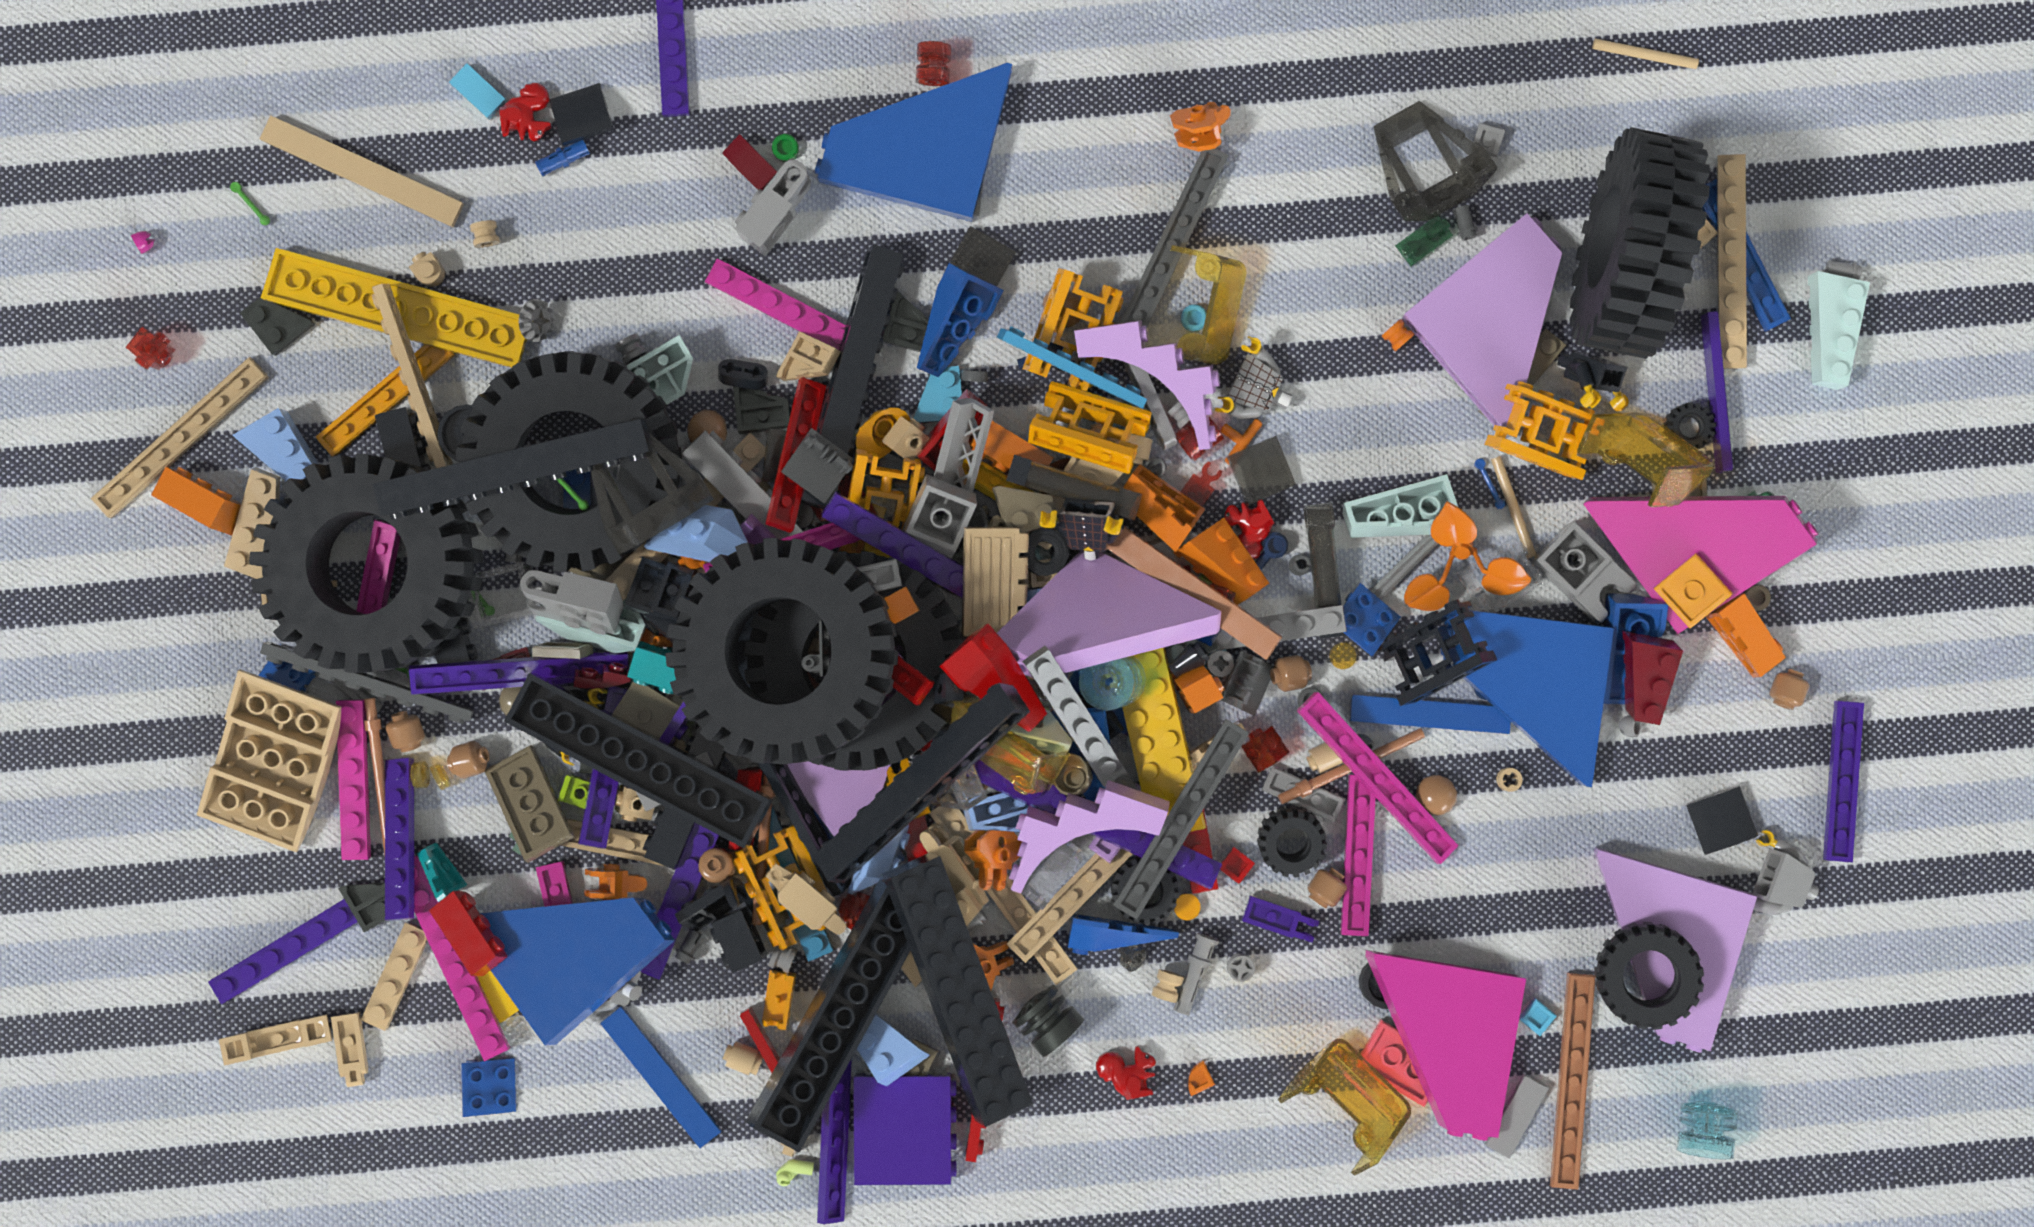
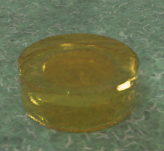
M425 761L414 762L411 766V781L417 789L429 786L430 771Z
M441 763L430 766L431 773L439 788L444 790L450 787V779Z

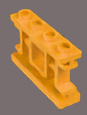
M1058 268L1034 338L1048 345L1050 342L1063 347V352L1072 356L1073 351L1077 352V346L1060 340L1069 315L1090 322L1088 328L1114 324L1112 321L1115 313L1120 311L1123 304V297H1121L1123 291L1103 285L1100 295H1093L1079 289L1083 276ZM1068 292L1082 296L1077 311L1063 307ZM1091 301L1105 305L1100 320L1087 315ZM1027 354L1022 369L1047 378L1051 364ZM1086 357L1085 363L1096 368L1097 362L1100 363L1103 357ZM1070 375L1067 384L1086 392L1088 387L1091 388L1093 386L1073 375Z
M1051 381L1049 390L1045 395L1044 406L1052 408V413L1050 417L1036 414L1035 418L1033 417L1029 428L1028 443L1130 474L1133 462L1137 456L1138 445L1128 441L1132 433L1145 437L1150 426L1152 413L1142 408ZM1063 407L1074 410L1075 413H1067L1062 411ZM1081 418L1104 424L1101 432L1097 433L1078 427ZM1060 421L1063 423L1069 424L1068 428L1060 425H1056V422ZM1113 423H1116L1125 426L1126 428L1125 430H1122L1119 428L1112 427ZM1107 437H1112L1120 440V442L1117 444L1106 439Z
M1518 381L1517 385L1507 384L1505 389L1509 390V394H1505L1504 400L1514 403L1506 427L1494 425L1493 430L1495 434L1494 436L1488 435L1484 445L1563 476L1583 480L1586 470L1580 467L1581 464L1586 463L1587 459L1577 456V452L1584 432L1596 434L1595 424H1602L1603 419L1594 416L1595 411L1582 406L1577 409L1574 408L1575 403L1563 398H1559V401L1553 399L1554 394L1539 390L1537 393L1532 391L1533 386L1521 381ZM1520 396H1524L1526 398L1543 404V407L1532 405L1529 416L1527 417L1525 416V412L1528 407L1529 401L1521 399ZM1562 412L1583 420L1584 423L1573 422L1570 433H1567L1566 430L1571 418L1561 414ZM1543 415L1555 420L1547 444L1535 439ZM1520 426H1523L1525 428L1520 441L1529 444V447L1508 440L1506 436L1517 438ZM1562 442L1566 443L1561 457L1570 460V463L1547 454L1548 452L1558 454Z
M856 449L848 499L868 511L871 496L896 499L893 521L887 522L899 528V522L903 521V528L918 494L916 493L918 483H922L924 479L925 468L921 467L920 459L914 458V460H910L904 457L902 470L877 466L878 453H867V450ZM870 463V474L882 476L881 487L866 486L864 497L861 496L866 465ZM910 469L912 473L907 501L903 503L904 493L891 490L893 478L907 480ZM857 541L856 548L852 547L853 543L840 546L838 552L861 553L864 541Z
M793 824L773 833L779 846L756 856L752 845L747 848L735 851L736 858L733 859L738 873H743L747 880L744 886L749 897H755L759 907L755 909L762 923L766 922L770 931L767 932L770 943L773 947L777 946L779 950H784L788 946L797 943L791 931L804 925V923L791 913L794 922L782 927L786 937L783 938L769 905H771L774 913H779L786 910V908L782 904H778L769 884V879L766 876L759 879L763 887L762 890L760 889L746 856L749 857L752 865L765 859L770 869L775 863L780 865L775 854L788 849L784 840L786 838L801 871L798 870L796 863H791L783 868L792 873L795 871L799 875L802 872L806 873L815 881L812 885L819 892L823 889L826 890L816 866L811 861L810 854L804 843L800 841ZM823 925L820 929L817 930L822 931L826 929V927Z

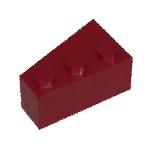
M1623 631V639L1625 640L1624 663L1626 669V678H1624L1625 710L1635 721L1660 725L1683 650L1673 640Z

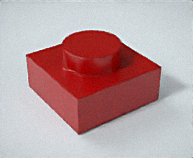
M1232 847L1222 860L1220 870L1240 884L1255 863L1235 847Z

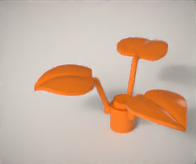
M1447 501L1431 525V536L1434 541L1442 546H1452L1443 575L1439 581L1434 575L1428 573L1417 576L1407 586L1404 601L1409 607L1423 611H1436L1443 608L1449 601L1450 592L1442 584L1446 581L1455 557L1464 560L1473 555L1480 571L1485 574L1481 580L1482 587L1495 595H1510L1521 591L1531 582V576L1527 574L1519 562L1508 557L1496 558L1488 564V569L1485 568L1478 555V549L1473 547V541L1477 536V527L1474 521L1462 509Z

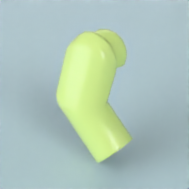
M797 1159L788 1160L776 1173L777 1183L780 1186H788L790 1181L798 1174L812 1176L814 1162Z

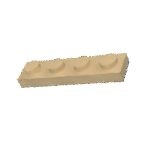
M408 921L405 922L361 1021L383 1031L388 1029L428 942L421 927Z

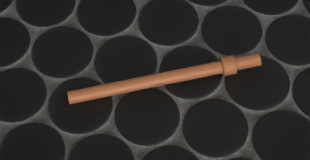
M366 698L364 702L367 720H364L365 731L369 733L385 856V771L379 732L382 726L381 718L377 717L375 698Z
M1419 728L1372 751L1380 759L1425 738L1422 729ZM1342 764L1308 781L1304 779L1296 783V787L1279 794L1278 798L1282 805L1300 796L1304 798L1312 794V790L1352 771L1346 764Z
M764 774L760 792L773 798L775 794ZM772 804L759 826L757 856L768 851ZM766 859L756 864L755 878L761 890L763 887L759 879L766 876ZM754 897L752 924L762 925L755 909L759 906Z

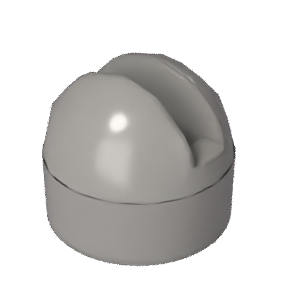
M1625 716L1619 722L1620 732L1628 737H1638L1641 722L1635 721L1631 716Z

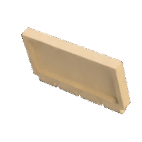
M964 527L963 636H970L987 623L997 633L1020 611L1017 610L1018 606H1025L1027 604L1028 584L1018 583V579H1028V557L1019 556V553L1028 552L1029 533L1019 532L1018 527Z

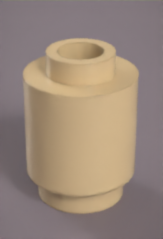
M1325 742L1309 749V756L1306 757L1311 770H1317L1319 774L1343 763Z
M735 1041L733 1046L728 1044L722 1059L727 1061L725 1066L746 1075L750 1073L756 1075L763 1057L758 1053L759 1050Z

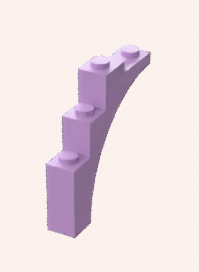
M1142 320L1074 331L1078 358L1104 357L1117 359L1140 367L1158 378L1174 393L1186 410L1195 429L1199 450L1210 449L1213 446V442L1216 441V430L1214 425L1210 426L1209 415L1213 414L1211 399H1206V394L1215 393L1216 387L1220 386L1218 370L1213 371V365L1181 369L1180 364H1184V355L1182 348H1178L1177 342L1145 347V342H1148L1147 326H1142Z
M1108 780L1105 789L1099 788L1095 802L1068 793L1065 802L1059 801L1055 815L1029 806L1026 815L1020 813L1015 828L1020 830L1017 840L1022 842L1017 856L1022 858L1019 865L1014 864L1009 876V879L1013 880L1011 890L1021 893L1029 876L1040 862L1056 848L1076 837L1096 831L1113 829L1138 830L1159 836L1168 813L1169 801Z

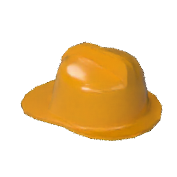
M893 407L875 411L859 428L856 435V448L867 450V453H878V459L884 457L892 449L884 444L882 440L901 416L910 422L909 415L904 410Z

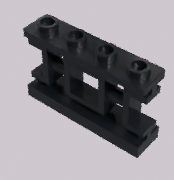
M1459 599L1448 602L1444 605L1445 610L1441 612L1434 611L1423 617L1425 621L1419 624L1414 622L1403 627L1404 632L1399 635L1394 633L1387 636L1384 643L1377 649L1378 652L1384 653L1385 656L1382 657L1384 662L1396 659L1405 681L1395 686L1396 690L1401 692L1400 695L1396 696L1400 706L1414 704L1497 661L1494 651H1487L1486 647L1488 644L1486 641L1474 644L1465 624L1466 620L1475 616L1473 611L1468 609L1472 607L1470 601L1460 602ZM1458 614V616L1449 620L1455 632L1451 637L1446 626L1435 628V626ZM1417 637L1409 642L1414 657L1409 658L1405 648L1395 650L1398 646ZM1436 637L1446 659L1432 665L1423 644ZM1460 644L1464 655L1476 653L1474 656L1452 667L1454 663L1461 660L1455 646ZM1419 666L1423 677L1434 675V677L1411 688V686L1420 682L1414 668Z

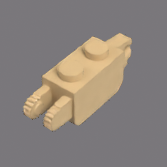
M938 823L931 824L928 830L926 829L921 832L919 840L923 843L926 851L941 857L954 894L967 886L980 905L984 906L989 899L984 890L979 888V868H974L973 860L964 852V840L962 837L957 835L949 837Z
M777 863L772 866L767 872L766 877L777 888L778 902L811 930L820 929L824 925L830 931L836 933V935L845 932L846 923L843 918L841 919L834 912L837 909L836 905L833 904L836 899L825 889L819 892L812 885L815 881L804 872L799 875L795 871L794 873L788 871Z

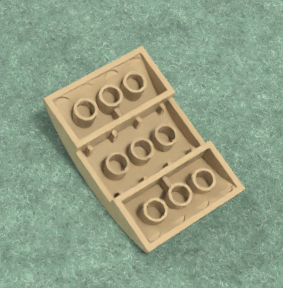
M240 669L237 672L224 719L227 720L215 765L210 767L197 816L297 852L311 824L327 781L339 735L341 706Z

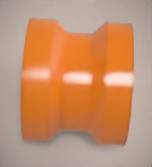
M1402 319L1398 320L1381 336L1392 344V349L1395 352L1415 335L1412 330H1408L1404 326L1405 322Z

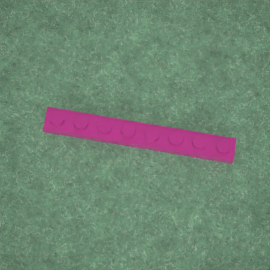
M1314 692L1298 708L1297 712L1434 862L1442 864L1458 847V844L1319 692Z
M416 856L414 857V912L482 1058L486 1061L509 1050L510 1046L478 977L469 974L429 912L439 902L434 896L419 857Z

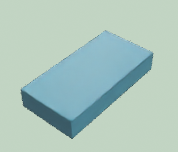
M467 63L449 81L458 92L489 120L507 102L498 91Z

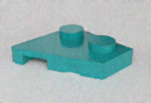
M437 843L425 847L417 854L438 902L452 891H461L468 885Z

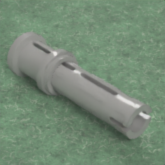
M1197 933L1195 936L1197 942L1193 953L1188 956V961L1190 962L1188 971L1184 978L1177 1003L1173 1008L1174 1011L1188 1016L1190 1015L1205 969L1211 966L1210 958L1214 947L1219 944V940L1201 933Z

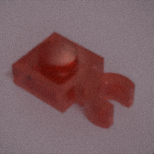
M1209 461L1202 467V476L1199 478L1193 474L1180 491L1200 506L1205 504L1215 490L1209 485L1210 482L1218 480L1222 475L1221 470L1214 476H1210L1207 473V468L1211 464Z

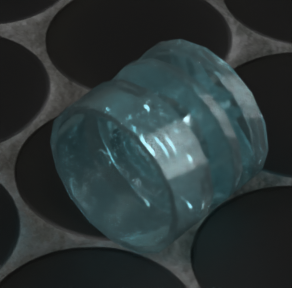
M1128 656L1082 668L1079 686L1081 694L1087 703L1096 709L1108 711L1128 706L1138 700L1144 691L1146 677L1144 668L1138 659L1134 656ZM1111 677L1113 682L1110 685H1106L1105 681Z
M1696 1101L1694 1103H1681L1680 1111L1692 1116H1680L1679 1122L1691 1126V1130L1678 1131L1676 1150L1688 1155L1704 1158L1734 1159L1736 1139L1724 1135V1131L1737 1130V1124L1725 1120H1737L1738 1111L1713 1102Z

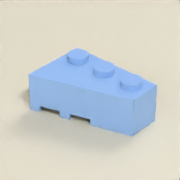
M275 409L232 435L285 481L289 478L303 480L306 476L302 469L313 463L319 464L290 414L283 409Z
M1004 793L962 804L968 829L971 831L997 830L1019 833L1020 830L1015 828L1020 813L1026 815L1029 805Z
M878 1013L874 1016L857 1047L858 1052L877 1082L888 1086L930 1056Z

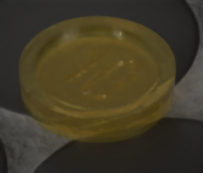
M1339 643L1330 650L1329 659L1334 667L1348 669L1356 661V652L1351 645Z

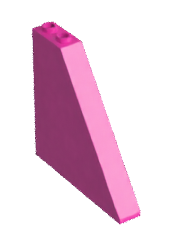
M1786 496L1590 497L1583 504L1652 599L1665 602L1654 590V587L1692 555L1697 553L1733 592L1729 598L1714 610L1817 544L1815 536L1819 535L1810 521L1805 523L1799 514L1802 513V510L1794 499L1789 501ZM1668 605L1667 620L1677 634H1679L1688 626Z
M1366 950L1365 956L1438 1125L1445 1128L1447 1134L1463 1137L1464 1133L1472 1134V1138L1488 1141V1137L1498 1138L1526 978L1514 974Z

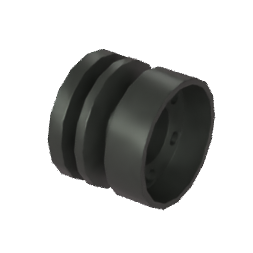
M1055 985L1034 995L1024 1004L1019 1014L1012 1021L1017 1028L1028 1022L1021 1031L1024 1036L1034 1030L1037 1032L1031 1044L1042 1057L1047 1056L1059 1047L1084 1021V1018L1073 1006L1063 1011L1059 1009L1065 1001L1063 995L1053 1001L1051 1000L1058 992Z

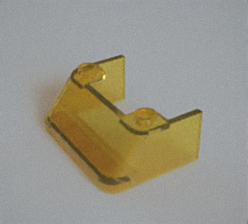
M1171 245L1170 251L1197 257L1195 263L1197 275L1203 280L1213 282L1202 335L1196 333L1184 334L1179 339L1177 346L1182 348L1184 359L1209 364H1221L1229 355L1247 274L1246 267L1241 261Z
M1639 412L1593 414L1576 451L1579 454L1598 453L1602 456V460L1610 465L1626 463L1655 484L1656 487L1647 504L1650 507H1673L1680 505L1711 475L1715 467L1714 461L1654 418Z
M978 696L963 697L964 701L956 702L952 708L949 726L968 712V708L973 703L978 702L980 698ZM1010 730L979 760L1013 783V788L1023 795H1028V793L1035 794L1050 790L1071 754L1065 751L1045 755Z
M1335 1039L1327 1044L1295 1075L1278 1098V1101L1283 1103L1300 1092L1305 1095H1313L1320 1088L1329 1094L1358 1123L1353 1131V1141L1363 1155L1351 1171L1355 1176L1379 1163L1410 1118L1411 1107L1409 1102L1346 1040Z

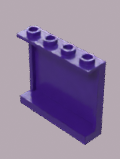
M947 1072V1075H902L888 1086L878 1083L873 1075L855 1073L854 1185H951L952 1177H957V1160H952L951 1150L957 1149V1134L951 1133V1123H956V1107H951V1096H956V1080H951V1072Z

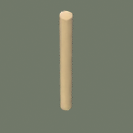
M1596 38L1592 45V49L1691 69H1697L1699 63L1697 58Z
M1501 456L1493 458L1491 462L1526 558L1537 556Z

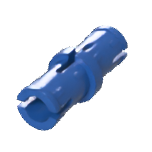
M581 140L562 149L560 147L555 149L556 152L536 160L535 164L542 177L557 169L569 167L570 163L589 155L590 152L585 142Z

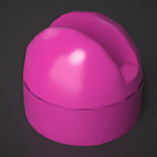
M139 231L131 235L141 254L149 251L154 245V239L146 240L151 236V233L147 231Z

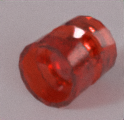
M938 41L919 42L917 44V60L920 64L916 66V83L925 86H944L949 84L950 67L946 64L951 62V45Z
M1209 416L1210 426L1214 425L1216 430V441L1213 442L1211 447L1214 448L1224 441V437ZM1186 425L1175 433L1178 443L1192 461L1195 462L1206 454V449L1199 450L1193 425L1191 427Z

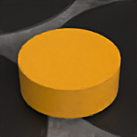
M1190 893L1179 895L1174 909L1175 914L1182 920L1196 918L1201 908L1197 897Z

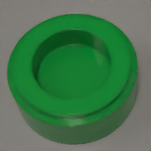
M781 134L773 140L772 152L778 160L787 162L796 158L799 146L793 136Z

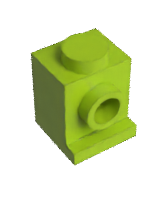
M572 774L566 775L558 801L585 809L590 780ZM579 788L585 792V796L582 799L576 795V791Z

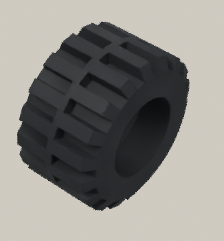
M1290 805L1288 809H1285L1284 806L1278 807L1280 811L1275 813L1272 810L1269 813L1270 817L1268 819L1264 817L1262 820V828L1259 827L1258 829L1259 838H1257L1260 853L1264 862L1275 873L1281 872L1282 876L1285 877L1293 874L1294 878L1300 877L1299 873L1302 872L1307 875L1311 873L1309 869L1312 867L1317 869L1319 866L1318 861L1320 859L1323 860L1325 857L1324 849L1327 850L1325 831L1312 812L1309 813L1306 808L1301 807L1297 809L1296 805ZM1291 828L1303 830L1307 834V842L1299 852L1287 854L1278 850L1276 843L1281 833Z
M1134 856L1135 858L1126 860L1117 870L1115 876H1113L1111 893L1114 902L1141 857ZM1169 870L1165 872L1159 882L1161 886L1159 898L1154 903L1145 905L1137 920L1120 909L1118 910L1125 918L1137 924L1144 923V925H1148L1152 922L1158 923L1164 917L1167 918L1171 910L1175 909L1177 898H1179V883L1175 873Z

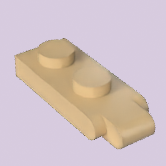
M360 1012L332 1016L331 1022L340 1077H345L347 1087L364 1085V1074L368 1073V1062Z

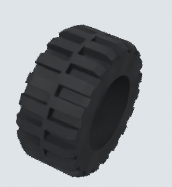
M1643 922L1641 925L1636 923L1629 924L1628 928L1624 930L1618 929L1614 932L1615 936L1612 939H1606L1603 943L1604 948L1602 952H1598L1596 958L1598 963L1597 967H1594V975L1597 980L1598 992L1615 1016L1621 1018L1628 1025L1634 1024L1640 1029L1646 1030L1647 1027H1652L1654 1030L1663 1029V1025L1669 1024L1670 1027L1678 1024L1677 1019L1682 1016L1686 1018L1691 1014L1689 1009L1692 1005L1697 1006L1700 1001L1698 994L1703 992L1704 984L1702 983V977L1704 976V970L1700 965L1698 953L1682 935L1668 926ZM1649 950L1657 951L1665 955L1672 963L1675 973L1673 983L1665 994L1656 999H1638L1625 987L1623 981L1625 966L1638 953Z

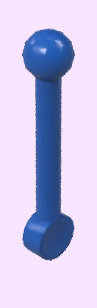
M1477 459L1474 462V466L1481 471L1495 499V507L1503 509L1505 502L1500 499L1485 469V461Z

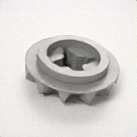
M532 299L522 307L519 314V328L527 340L539 342V340L547 339V333L552 331L550 324L555 320L550 316L553 310L548 308V302ZM537 318L541 319L540 323L535 324L532 322V320Z

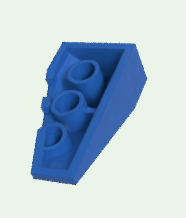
M1074 913L1071 919L1067 945L1068 948H1073V953L1088 955V951L1096 952L1178 938L1179 932L1175 929Z

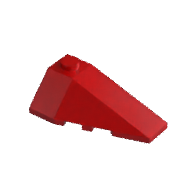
M988 623L973 632L940 665V668L958 688L965 692L970 691L978 696L980 700L987 694V690L995 684L1002 683L1014 686L1030 710L1017 725L1028 732L1032 731L1047 715L1046 710L1009 647Z

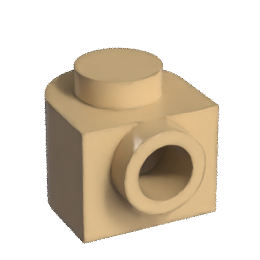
M421 252L412 258L413 264L409 268L420 282L429 287H435L442 283L445 278V269L436 255L432 252L428 254Z
M1131 435L1128 442L1138 445L1137 456L1133 464L1142 465L1143 461L1149 460L1152 439Z

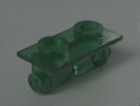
M1437 214L1395 245V247L1411 267L1453 236L1449 230L1451 226L1446 219L1442 220Z

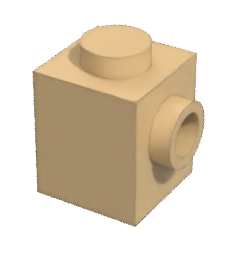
M901 416L882 442L902 458L914 460L930 438L922 432L925 427L913 418L909 422Z

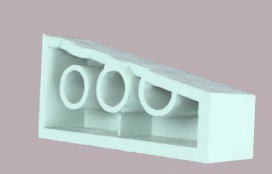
M1821 271L1808 276V286H1810L1809 309H1811L1810 336H1812V385L1835 390L1849 385L1870 282Z
M1446 474L1345 502L1343 517L1350 538L1431 535L1432 522L1440 513L1444 504L1447 501L1457 507L1458 504Z

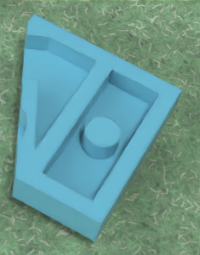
M959 366L947 367L939 377L930 374L913 419L920 424L939 422L951 408L952 402L962 395Z

